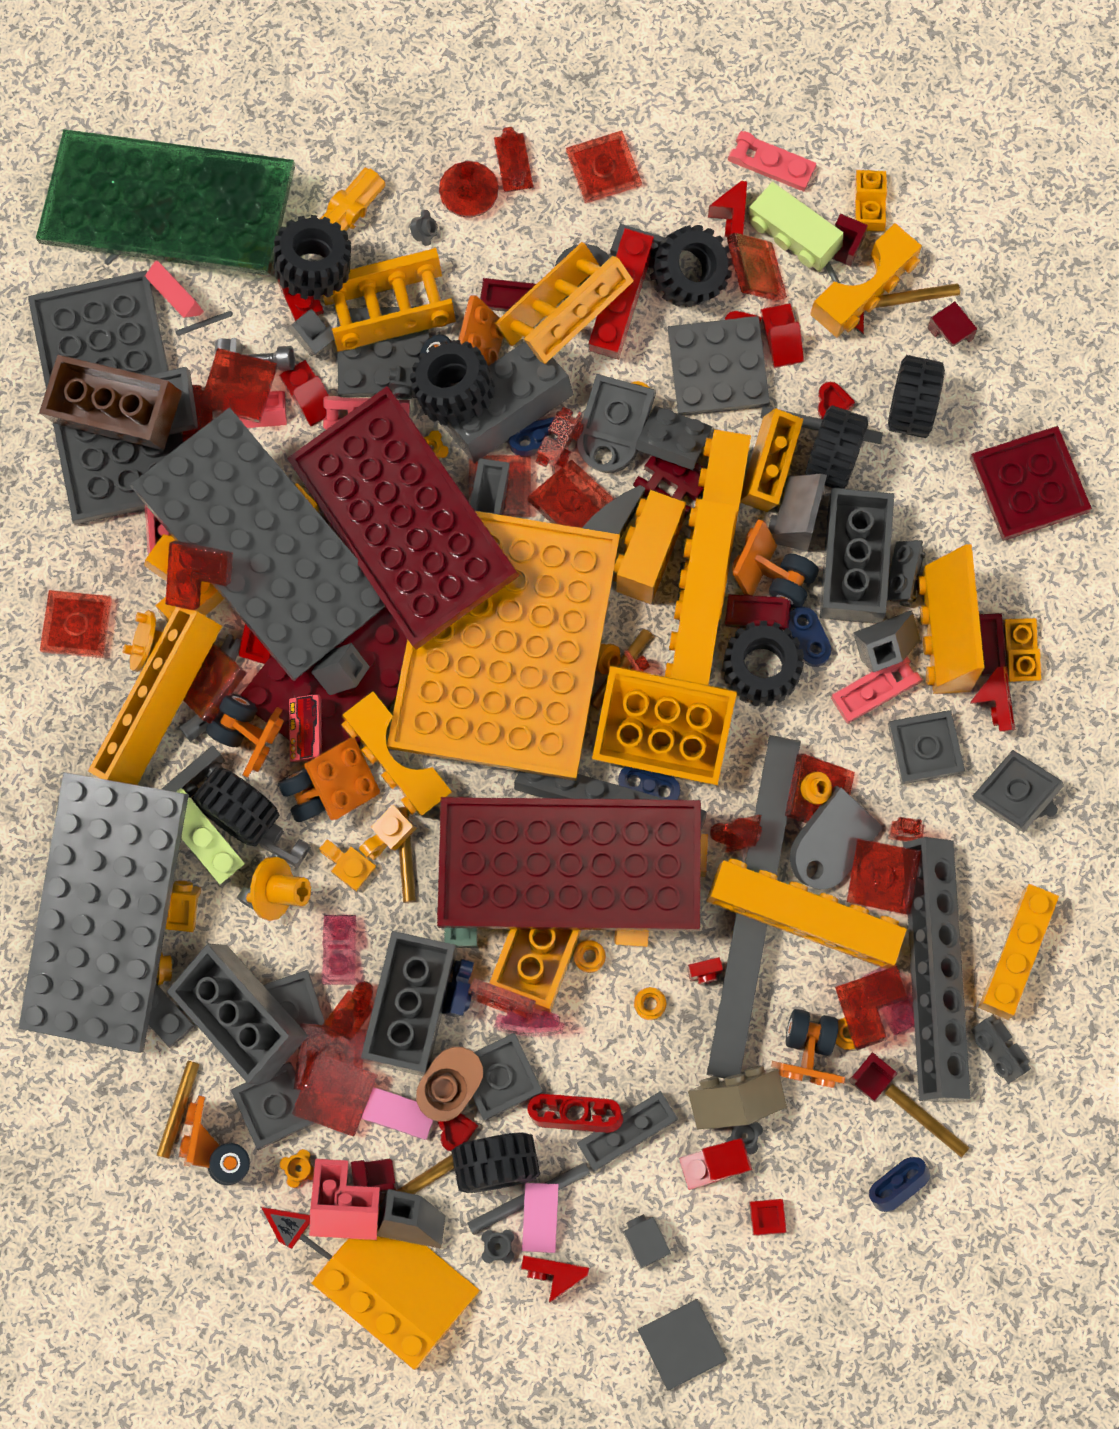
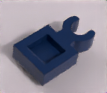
M464 959L455 961L452 973L453 978L452 982L449 983L442 1015L459 1017L463 1016L464 1012L469 1009L472 996L469 993L470 984H468V981L472 974L474 962Z

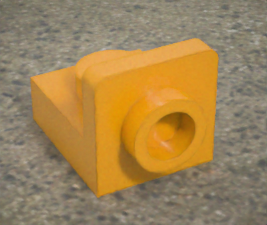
M185 880L174 882L165 929L194 932L201 887L193 886L192 882Z

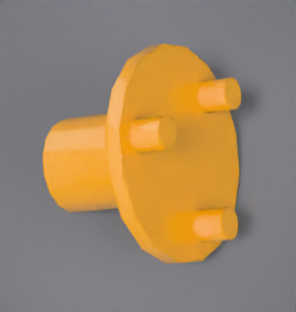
M147 610L144 614L137 612L135 621L139 622L135 631L132 646L125 644L122 651L130 655V669L135 672L141 670L162 634V631L155 630L156 617L155 613Z
M276 856L268 857L256 868L250 886V893L247 894L246 900L252 903L253 909L259 918L273 921L284 915L289 905L305 906L311 896V885L307 878L293 876L290 866L284 859Z

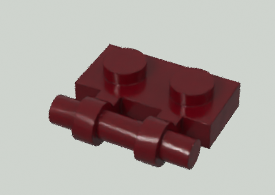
M651 455L644 466V470L653 476L649 481L638 476L633 483V487L643 486L645 488V498L648 497L650 490L680 501L685 496L696 501V498L700 497L704 487H700L698 484L701 468L705 467L696 463L694 469L691 470ZM662 481L676 489L673 495L659 488ZM688 505L685 507L684 518L687 517L691 510V507Z

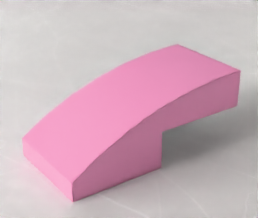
M370 1087L360 1118L423 1140H427L433 1122L432 1119L426 1117L420 1111L416 1101L374 1087Z
M525 1183L522 1251L555 1253L559 1184Z

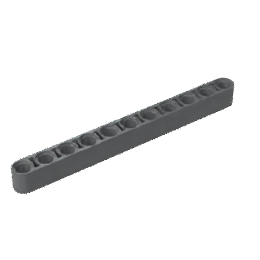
M769 735L762 779L745 862L747 869L759 873V870H764L777 875L801 743L799 740ZM738 913L735 916L733 936L706 1074L719 1078L741 1074L768 926Z

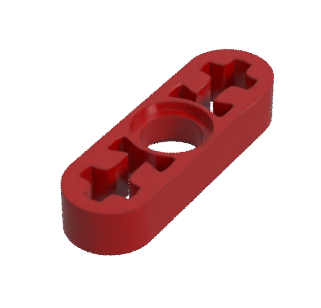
M538 1094L528 1104V1114L535 1125L542 1128L611 1133L618 1130L623 1123L621 1108L612 1099ZM543 1104H547L550 1111L545 1112L544 1117H540L536 1109L541 1110ZM573 1106H581L584 1108L583 1116L576 1121L569 1120L567 1118L568 1110ZM590 1108H593V1110H594V1112H595V1114H596V1115H592L593 1121H590V1120H591V1110H590ZM607 1110H611L614 1116L609 1117L608 1122H604L600 1115H606ZM551 1111H557V1112H559V1113H560V1119H558V1116H557L556 1112H551Z

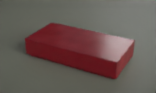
M483 278L480 299L491 310L507 312L536 284Z
M728 594L725 625L728 627L746 628L748 623L754 622L755 626H759L760 621H767V626L773 627L774 622L781 624L780 630L784 631L786 628H789L791 602L783 597Z
M1002 613L979 614L984 669L980 677L991 676L997 667H1006Z

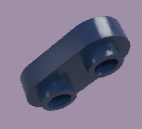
M558 417L535 421L520 430L519 433L517 432L509 437L510 449L516 456L523 458L559 450L565 447L570 440L569 426L565 420ZM552 433H558L560 435L558 438L555 439L549 437ZM523 440H528L530 444L527 446H521L520 442Z
M808 607L793 609L790 612L788 629L792 631V639L797 637L800 642L799 649H803L804 654L802 661L811 667L824 665L830 658L831 645L817 614ZM804 617L809 623L806 626H801L798 624L797 619ZM817 645L821 648V652L818 654L812 653L810 647Z
M627 766L619 773V786L667 800L679 799L680 785L670 775ZM631 777H637L640 780V784L632 787L629 785L628 780ZM666 787L670 790V795L668 797H661L658 794V790Z
M906 1158L871 1186L869 1198L877 1210L881 1212L892 1211L928 1183L930 1171L921 1158Z

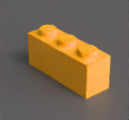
M777 408L763 417L743 483L740 503L765 512L779 504L803 418Z

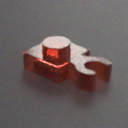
M898 817L897 821H892L889 825L888 839L907 842L923 838L924 825H922V820Z

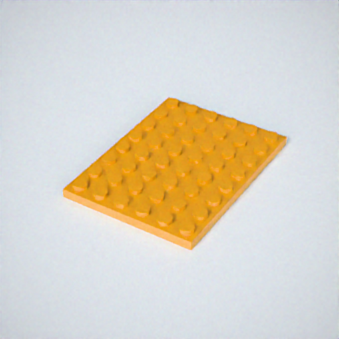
M475 511L520 576L417 650L407 640L387 748L576 781L620 534Z

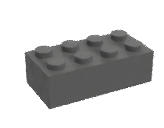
M523 342L488 366L495 383L493 388L495 391L494 398L489 399L491 404L488 409L483 408V414L479 417H472V421L467 424L465 421H462L459 426H452L450 422L447 426L442 425L473 463L479 461V458H483L508 441L511 436L517 432L519 433L520 430L537 421L574 395L569 375L553 357L544 364L538 360L528 344Z
M840 488L831 489L828 501L819 618L866 623H879L884 620L887 606L895 493Z
M396 931L391 932L361 1054V1059L364 1063L420 1076L425 1074L430 1067L457 954L456 945Z
M207 944L167 990L247 1084L268 1083L308 1037L305 1031L228 945Z

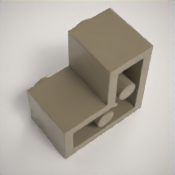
M760 1065L745 1069V1075L736 1074L724 1078L725 1081H719V1077L700 1080L699 1087L688 1091L697 1130L749 1125L787 1108L778 1069L764 1070V1066Z

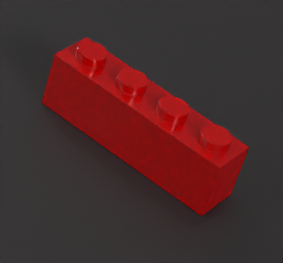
M624 228L616 257L619 258L634 281L597 315L588 343L590 352L619 360L648 270L649 261L652 257L651 254L655 247L654 236Z

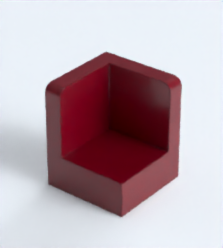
M840 213L835 227L843 232V246L832 259L851 267L866 236L868 225Z
M956 301L932 316L927 327L934 337L941 333L952 347L965 339L971 342L977 332V327Z
M872 1052L850 1078L849 1082L871 1101L875 1102L898 1073Z
M391 1159L351 1162L354 1186L380 1187V1194L387 1193L388 1189L396 1191L393 1161Z

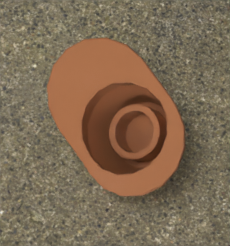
M464 1047L448 1048L442 1051L427 1069L416 1090V1102L420 1111L426 1117L435 1121H449L457 1117L464 1110L483 1078L482 1063L472 1050Z

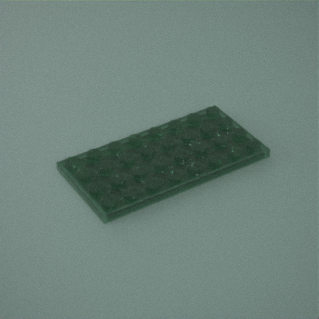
M63 129L36 240L39 244L270 276L274 261V240L282 226L296 165L292 159Z

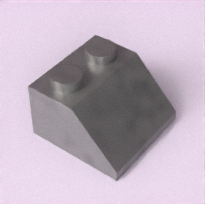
M812 474L787 477L786 485L783 487L778 504L780 505L778 516L771 515L768 527L773 534L776 544L808 551L827 475Z

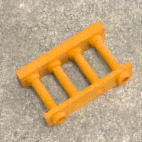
M581 242L494 324L512 347L525 337V342L538 360L546 364L634 280L619 258L612 256L600 266L586 244ZM589 275H591L581 286L578 287L580 283H582ZM569 296L565 301H563V302L556 308V306H557L565 297ZM545 316H547L536 328H533V327L536 326Z
M436 248L350 269L349 279L347 283H343V288L339 292L333 290V295L330 297L323 295L325 306L335 304L340 326L332 328L338 352L456 322L452 299L441 301L435 278L442 277ZM423 281L429 304L412 308L405 286ZM394 289L400 311L382 316L376 293ZM364 296L370 319L352 323L346 301Z

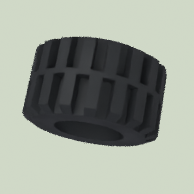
M311 215V218L299 216L296 222L291 219L286 222V227L279 229L278 236H275L274 274L276 279H280V285L283 289L289 288V293L294 296L297 293L301 294L302 299L313 296L314 300L321 299V295L326 297L332 296L333 290L339 292L343 288V283H347L351 263V241L348 240L347 232L345 230L341 231V225L337 222L330 223V219L327 217L318 219L317 215ZM317 254L324 257V259L309 261L300 256Z
M688 225L670 233L657 243L658 247L654 248L651 254L655 258L649 261V268H653L654 272L649 275L651 281L656 280L658 284L654 286L657 292L661 290L664 292L662 296L664 300L669 301L673 299V305L681 306L684 304L685 307H692L720 294L721 290L726 288L728 283L725 280L731 278L732 271L728 270V267L733 265V260L727 257V253L731 252L729 247H723L721 244L724 239L720 235L717 237L713 236L714 230L707 228L703 231L702 225H695L692 228L691 225ZM682 250L693 253L699 259L702 267V275L699 282L689 280L682 273L679 265Z
M453 340L449 344L447 341L440 342V346L434 347L433 345L429 347L428 353H422L418 357L420 362L414 363L412 367L414 373L410 374L412 389L424 414L428 415L429 419L433 422L439 421L440 425L447 426L449 422L452 426H459L462 421H465L467 424L472 421V417L481 416L483 414L482 409H488L491 404L489 399L494 398L495 394L493 389L495 387L494 379L481 351L477 347L473 348L469 342L465 341L461 344L460 340ZM462 378L456 385L443 388L448 382Z
M906 355L902 359L888 418L889 431L921 438L929 436L934 425L945 374L943 362Z
M831 405L827 409L807 464L806 475H827L825 486L845 489L850 480L868 428V417Z
M760 621L759 626H755L754 622L748 623L745 630L740 628L736 631L735 637L731 636L725 650L723 661L724 680L726 684L729 683L731 685L730 690L737 691L740 694L741 701L746 703L747 699L752 700L753 706H759L760 702H765V706H772L775 700L778 703L784 701L787 694L791 695L795 686L798 685L804 665V662H802L804 657L803 649H799L800 642L797 637L792 639V631L788 628L784 631L780 630L781 624L774 622L773 627L767 626V621ZM757 649L769 650L780 659L782 664L781 671L768 678L755 676L747 669L744 663L745 657Z
M215 767L192 797L193 802L205 816L228 834L249 846L256 847L280 816L274 804L262 793L233 772L220 767Z
M519 1132L481 1138L462 1143L451 1151L458 1191L464 1193H477L516 1186L533 1181L540 1176L532 1134Z

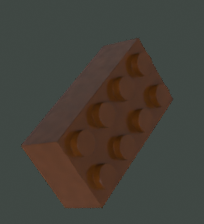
M57 355L39 414L54 424L164 450L182 391L168 380Z

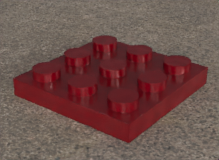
M1058 426L972 453L970 456L971 463L1002 541L1090 513L1092 510Z

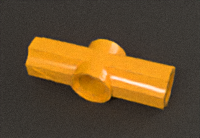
M365 167L345 191L339 190L331 198L326 213L320 219L327 217L330 219V223L337 222L341 225V231H347L349 228L354 229L356 227L354 226L355 222L360 217H365L367 207L386 186L385 181L377 172Z

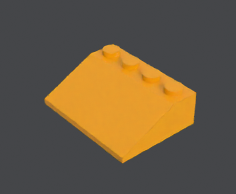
M965 544L925 565L922 576L917 577L918 595H924L925 606L920 607L921 625H927L928 636H923L924 655H930L931 665L926 667V682L928 686H933V694L971 692L984 669L972 544Z
M611 665L592 759L718 785L737 691Z
M377 1236L376 1240L349 1238L311 1282L312 1285L413 1370H417L480 1291L427 1246Z

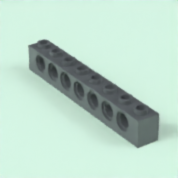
M923 837L903 842L919 1101L955 1102L971 1099L954 840Z

